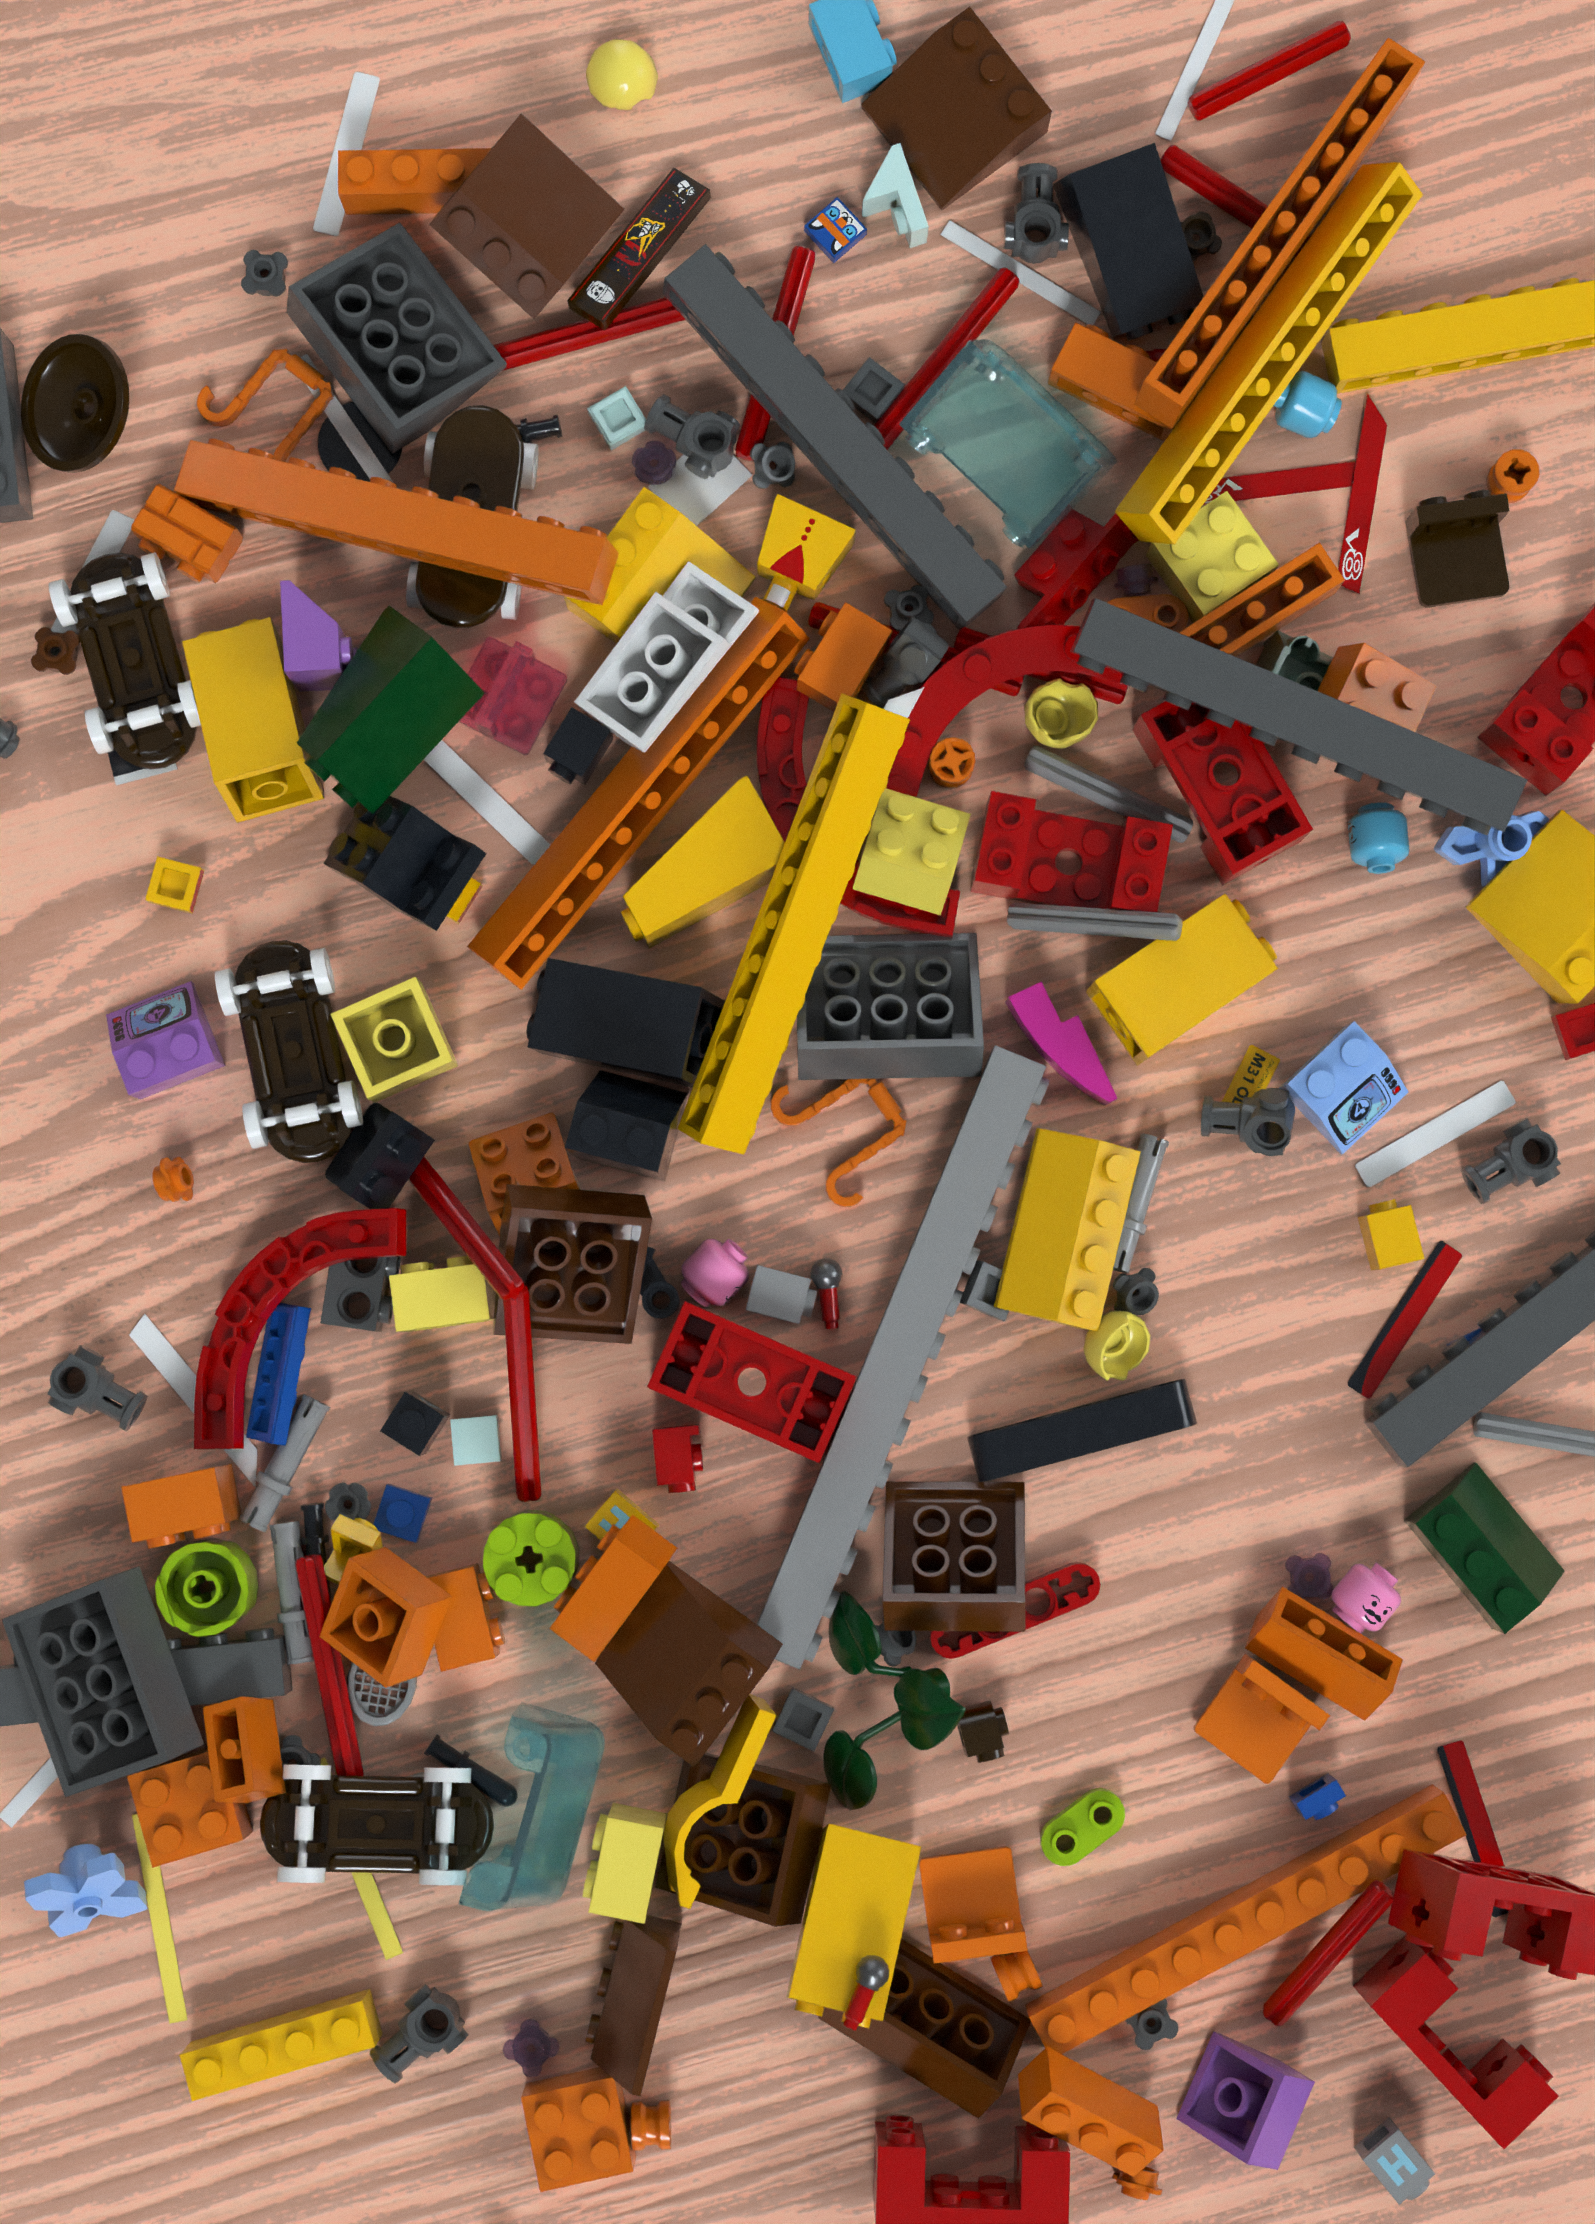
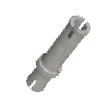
M1141 1134L1139 1138L1140 1142L1137 1151H1141L1113 1267V1270L1129 1274L1139 1236L1145 1235L1147 1226L1143 1224L1166 1148L1169 1145V1142L1164 1139L1158 1141L1156 1136Z
M303 1394L302 1401L290 1422L286 1446L278 1445L265 1472L259 1471L255 1479L259 1483L239 1520L246 1524L250 1523L249 1526L266 1532L267 1526L283 1495L289 1496L293 1488L289 1484L322 1420L331 1407Z
M299 1521L269 1525L273 1541L277 1585L280 1596L281 1613H278L277 1617L278 1623L283 1624L287 1665L311 1662L314 1660L295 1568L296 1559L303 1557Z

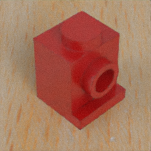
M700 1424L652 1429L657 1486L668 1485V1493L696 1491L695 1472L704 1471L701 1443L692 1444V1435H699L701 1433Z

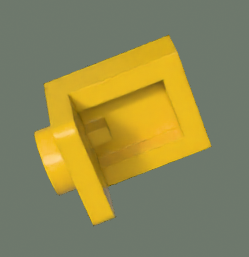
M339 1514L330 1529L334 1550L324 1565L327 1580L339 1585L349 1557L383 1548L381 1532L372 1523L362 1518L352 1520Z

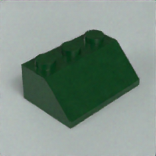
M1476 1462L1404 1520L1492 1629L1504 1634L1542 1604L1565 1572Z

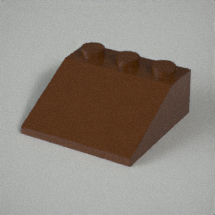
M970 6L935 31L861 104L862 110L891 146L901 144L909 170L941 211L1048 132L1052 113L1049 106Z
M521 113L435 215L429 225L535 319L625 208Z
M507 1184L501 1220L499 1251L524 1281V1285L528 1287L532 1337L632 1344L652 1216L645 1195ZM496 1293L493 1334L505 1335L503 1300Z
M886 1481L883 1568L885 1631L1025 1632L1024 1482Z
M668 1561L595 1664L655 1739L695 1767L768 1671L783 1643L671 1561Z
M705 1753L695 1767L683 1760L674 1804L679 1796L698 1782L710 1779L719 1755ZM755 1764L738 1803L722 1804L705 1812L692 1825L686 1838L684 1861L691 1869L690 1875L701 1885L695 1901L774 1927L801 1924L831 1784L793 1772ZM664 1847L655 1888L676 1894V1892L670 1890L668 1885Z
M647 1915L645 1924L625 1920L624 1923L615 1921L608 1948L617 1951L613 1969L603 1968L597 1996L605 1998L602 2014L600 2016L592 2013L585 2040L587 2043L594 2044L590 2059L630 2094L640 2097L677 1952L682 1923Z

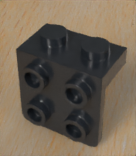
M373 1103L362 1116L363 1125L354 1128L344 1146L328 1166L325 1176L329 1181L338 1186L341 1191L367 1208L387 1209L396 1199L435 1140L379 1103Z

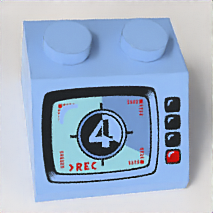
M1355 1021L1343 1027L1279 1087V1089L1289 1091V1098L1341 1155L1409 1093L1388 1056Z

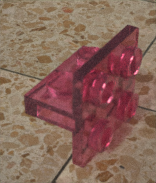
M487 637L468 672L470 678L485 694L462 717L459 723L523 755H528L567 682V676L536 660L533 650L518 641L511 647L493 637Z

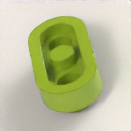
M1105 1788L1091 1789L1050 1819L1042 1828L1040 1845L1045 1856L1052 1863L1059 1866H1070L1079 1862L1121 1829L1125 1820V1809L1121 1800L1114 1792ZM1105 1806L1110 1809V1816L1105 1822L1094 1820V1811L1098 1807ZM1061 1835H1069L1073 1838V1844L1068 1850H1060L1056 1847V1841Z

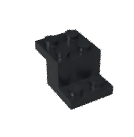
M389 796L373 814L359 802L354 809V817L345 831L333 840L329 848V855L323 864L336 873L356 882L395 910L437 931L487 853L473 843L451 834L414 806Z

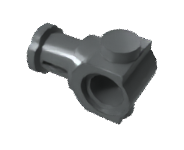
M1030 163L1019 167L1017 170V178L1022 182L1021 202L1014 207V222L1005 221L1004 249H1012V257H1020L1025 262L1036 264L1042 263L1048 258H1056L1058 251H1067L1069 224L1061 223L1059 206L1052 202L1053 182L1058 176L1056 167L1045 163ZM1036 188H1038V197H1036ZM1030 230H1039L1045 234L1047 239L1043 242H1032L1026 237L1025 233Z
M665 394L655 401L644 425V429L651 434L658 432L676 442V450L688 457L684 464L685 467L703 479H707L709 476L714 478L717 472L726 469L731 463L734 456L733 446L737 441L736 432L740 427L739 422L723 411H717L715 414L711 411L701 413L697 410L691 415L673 405L671 398ZM709 439H718L724 443L716 451H707L701 447Z
M912 616L883 654L884 666L875 677L867 678L862 686L863 691L870 701L884 709L888 700L898 697L908 685H917L928 677L946 653L949 643L937 635V631L933 626L922 623Z
M1279 1088L1261 1089L1254 1093L1252 1097H1244L1242 1103L1214 1101L1212 1096H1205L1202 1107L1201 1135L1207 1137L1211 1133L1239 1135L1240 1142H1245L1255 1153H1261L1266 1156L1283 1155L1285 1147L1291 1139L1295 1117V1106L1289 1098V1091Z
M1528 1118L1505 1129L1503 1132L1507 1139L1494 1147V1156L1475 1167L1467 1165L1461 1169L1463 1179L1472 1195L1481 1204H1485L1490 1200L1491 1194L1510 1183L1519 1187L1532 1180L1535 1187H1538L1558 1176L1560 1172L1557 1166L1561 1163L1557 1158L1558 1147L1552 1136L1541 1131L1538 1124L1531 1125ZM1528 1140L1535 1142L1541 1151L1540 1159L1535 1165L1527 1162L1522 1153L1523 1146ZM1496 1171H1499L1496 1175L1486 1180L1487 1176L1491 1175Z
M79 1345L75 1353H70L66 1360L57 1364L52 1370L50 1376L51 1388L47 1393L51 1397L48 1403L69 1415H73L77 1407L90 1415L98 1410L120 1422L119 1427L124 1431H128L141 1414L148 1396L143 1392L135 1394L115 1383V1375L107 1371L106 1367L101 1364L104 1357L90 1348ZM75 1367L83 1371L86 1381L83 1389L78 1393L73 1392L67 1384L68 1373Z
M425 1984L404 2003L410 2012L398 2022L400 2030L381 2047L376 2045L370 2050V2056L376 2067L387 2079L395 2084L403 2078L402 2072L420 2056L429 2058L441 2049L449 2054L469 2035L463 2028L465 2021L460 2017V2009L456 2000L448 1994L440 1993L435 1987L430 1990ZM431 2009L441 2010L448 2018V2026L442 2029L432 2028L425 2019V2012ZM407 2046L399 2055L396 2056V2054H397L403 2047Z

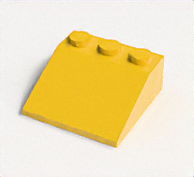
M643 487L607 536L608 541L619 554L603 605L564 596L569 611L617 644L653 594L657 592L663 596L688 561L741 597L744 596L752 585L756 576L681 512Z
M1558 810L1532 837L1528 851L1521 858L1509 861L1465 907L1556 1003L1578 1004L1595 987V835L1564 810Z

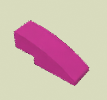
M1042 981L1007 998L1005 1003L1021 1031L1036 1051L1058 1074L1078 1090L1104 1106L1117 1099L1079 1016L1077 1015L1061 1023Z

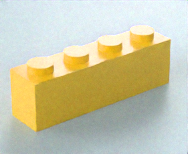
M366 1989L191 2041L179 2056L191 2100L195 2101L374 2048L383 2033L371 1989Z

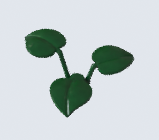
M842 1591L829 1623V1643L836 1661L851 1675L861 1674L866 1668L873 1674L900 1677L899 1682L894 1687V1698L898 1705V1712L855 1737L854 1741L846 1731H835L830 1735L824 1747L823 1765L827 1781L831 1784V1790L844 1807L851 1811L870 1804L877 1789V1774L874 1763L869 1754L861 1749L868 1739L901 1720V1729L907 1741L916 1749L928 1750L942 1743L952 1733L963 1717L966 1708L950 1697L949 1680L946 1674L939 1668L921 1670L912 1669L910 1666L895 1668L878 1665L874 1661L880 1656L882 1650L878 1631L870 1616L856 1599L848 1592Z

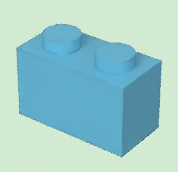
M818 0L809 4L808 24L841 102L845 103L875 91L892 74V69L897 64V59L888 38L882 40L876 27L880 24V20L873 0Z

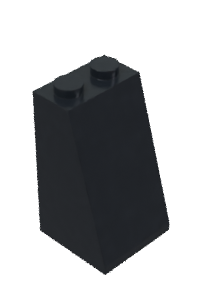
M1155 143L1071 173L1053 184L1065 219L1069 224V229L1112 337L1125 333L1127 340L1130 341L1152 333L1151 323L1167 317L1170 326L1187 320L1191 316L1193 307L1198 306L1204 296Z
M548 958L546 969L541 971L537 982L539 999L536 1012L531 1015L527 1024L526 1033L529 1040L527 1047L544 1055L693 1088L725 1000L698 986Z
M600 1070L577 1101L565 1149L580 1160L665 1182L679 1131L677 1128L684 1112L688 1093Z

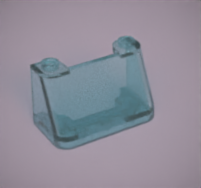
M988 339L969 340L899 424L908 432L905 438L914 449L924 455L928 451L934 454H942L1004 513L1001 517L1006 525L1002 529L1004 534L1017 546L1023 547L1026 545L1029 549L1035 547L1117 463L1116 457L1100 440L1005 350Z
M521 1702L511 1716L505 1737L504 1750L508 1760L514 1766L533 1772L535 1776L515 1846L506 1844L501 1854L494 1860L477 1861L475 1863V1866L470 1870L465 1879L459 1904L483 1911H498L547 1906L561 1898L568 1882L604 1753V1735L596 1724Z

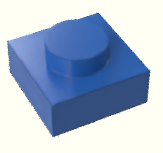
M386 1484L373 1525L380 1532L417 1543L432 1497L392 1484Z
M1327 1773L1288 1797L1297 1812L1305 1820L1312 1816L1314 1820H1319L1336 1811L1339 1807L1337 1801L1346 1797L1338 1781Z

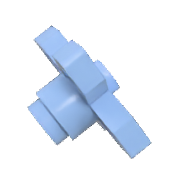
M1530 811L1517 816L1512 815L1505 832L1491 828L1487 836L1464 826L1447 827L1436 843L1434 850L1453 865H1462L1480 859L1481 886L1485 887L1509 861L1521 858L1528 851L1532 837L1550 819L1540 811Z
M80 1844L66 1850L63 1854V1861L59 1865L60 1874L47 1873L24 1881L25 1900L34 1910L48 1911L49 1927L58 1937L86 1930L92 1919L100 1914L123 1918L147 1909L145 1890L138 1881L125 1880L124 1864L115 1853L102 1855L101 1849L93 1844Z

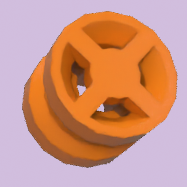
M1512 449L1503 453L1488 472V490L1491 491L1492 495L1507 493L1508 503L1522 500L1538 481L1540 474L1536 458L1522 449ZM1511 467H1513V469L1517 470L1519 473L1521 472L1522 474L1517 475L1515 472L1511 470Z
M956 737L945 738L938 742L932 750L929 761V773L933 781L939 786L948 789L958 788L966 784L971 778L976 762L975 753L971 745L965 740Z
M1028 1951L1014 1952L1006 1956L1000 1954L990 1957L1009 2002L1017 1999L1019 1993L1027 1988L1037 1990L1043 1987Z
M661 2100L656 2106H646L642 2101L632 2102L631 2134L633 2151H643L646 2146L657 2145L661 2150H671L670 2100Z

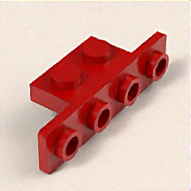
M1071 508L1014 574L1018 584L1040 597L1041 600L1021 621L1017 629L1051 624L1064 625L1073 613L1085 604L1088 596L1105 576L1115 569L1118 561L1131 546L1139 541L1116 513L1105 526H1102Z

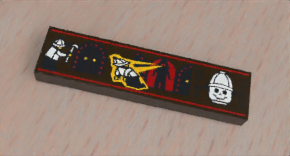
M673 168L567 300L569 309L605 331L711 199L710 189Z

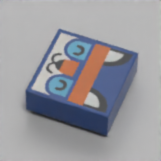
M836 197L804 225V232L835 263L867 235V228Z

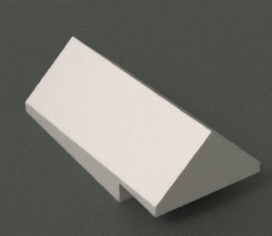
M688 561L663 596L657 592L653 594L574 703L611 730L622 741L645 753L759 613V609Z

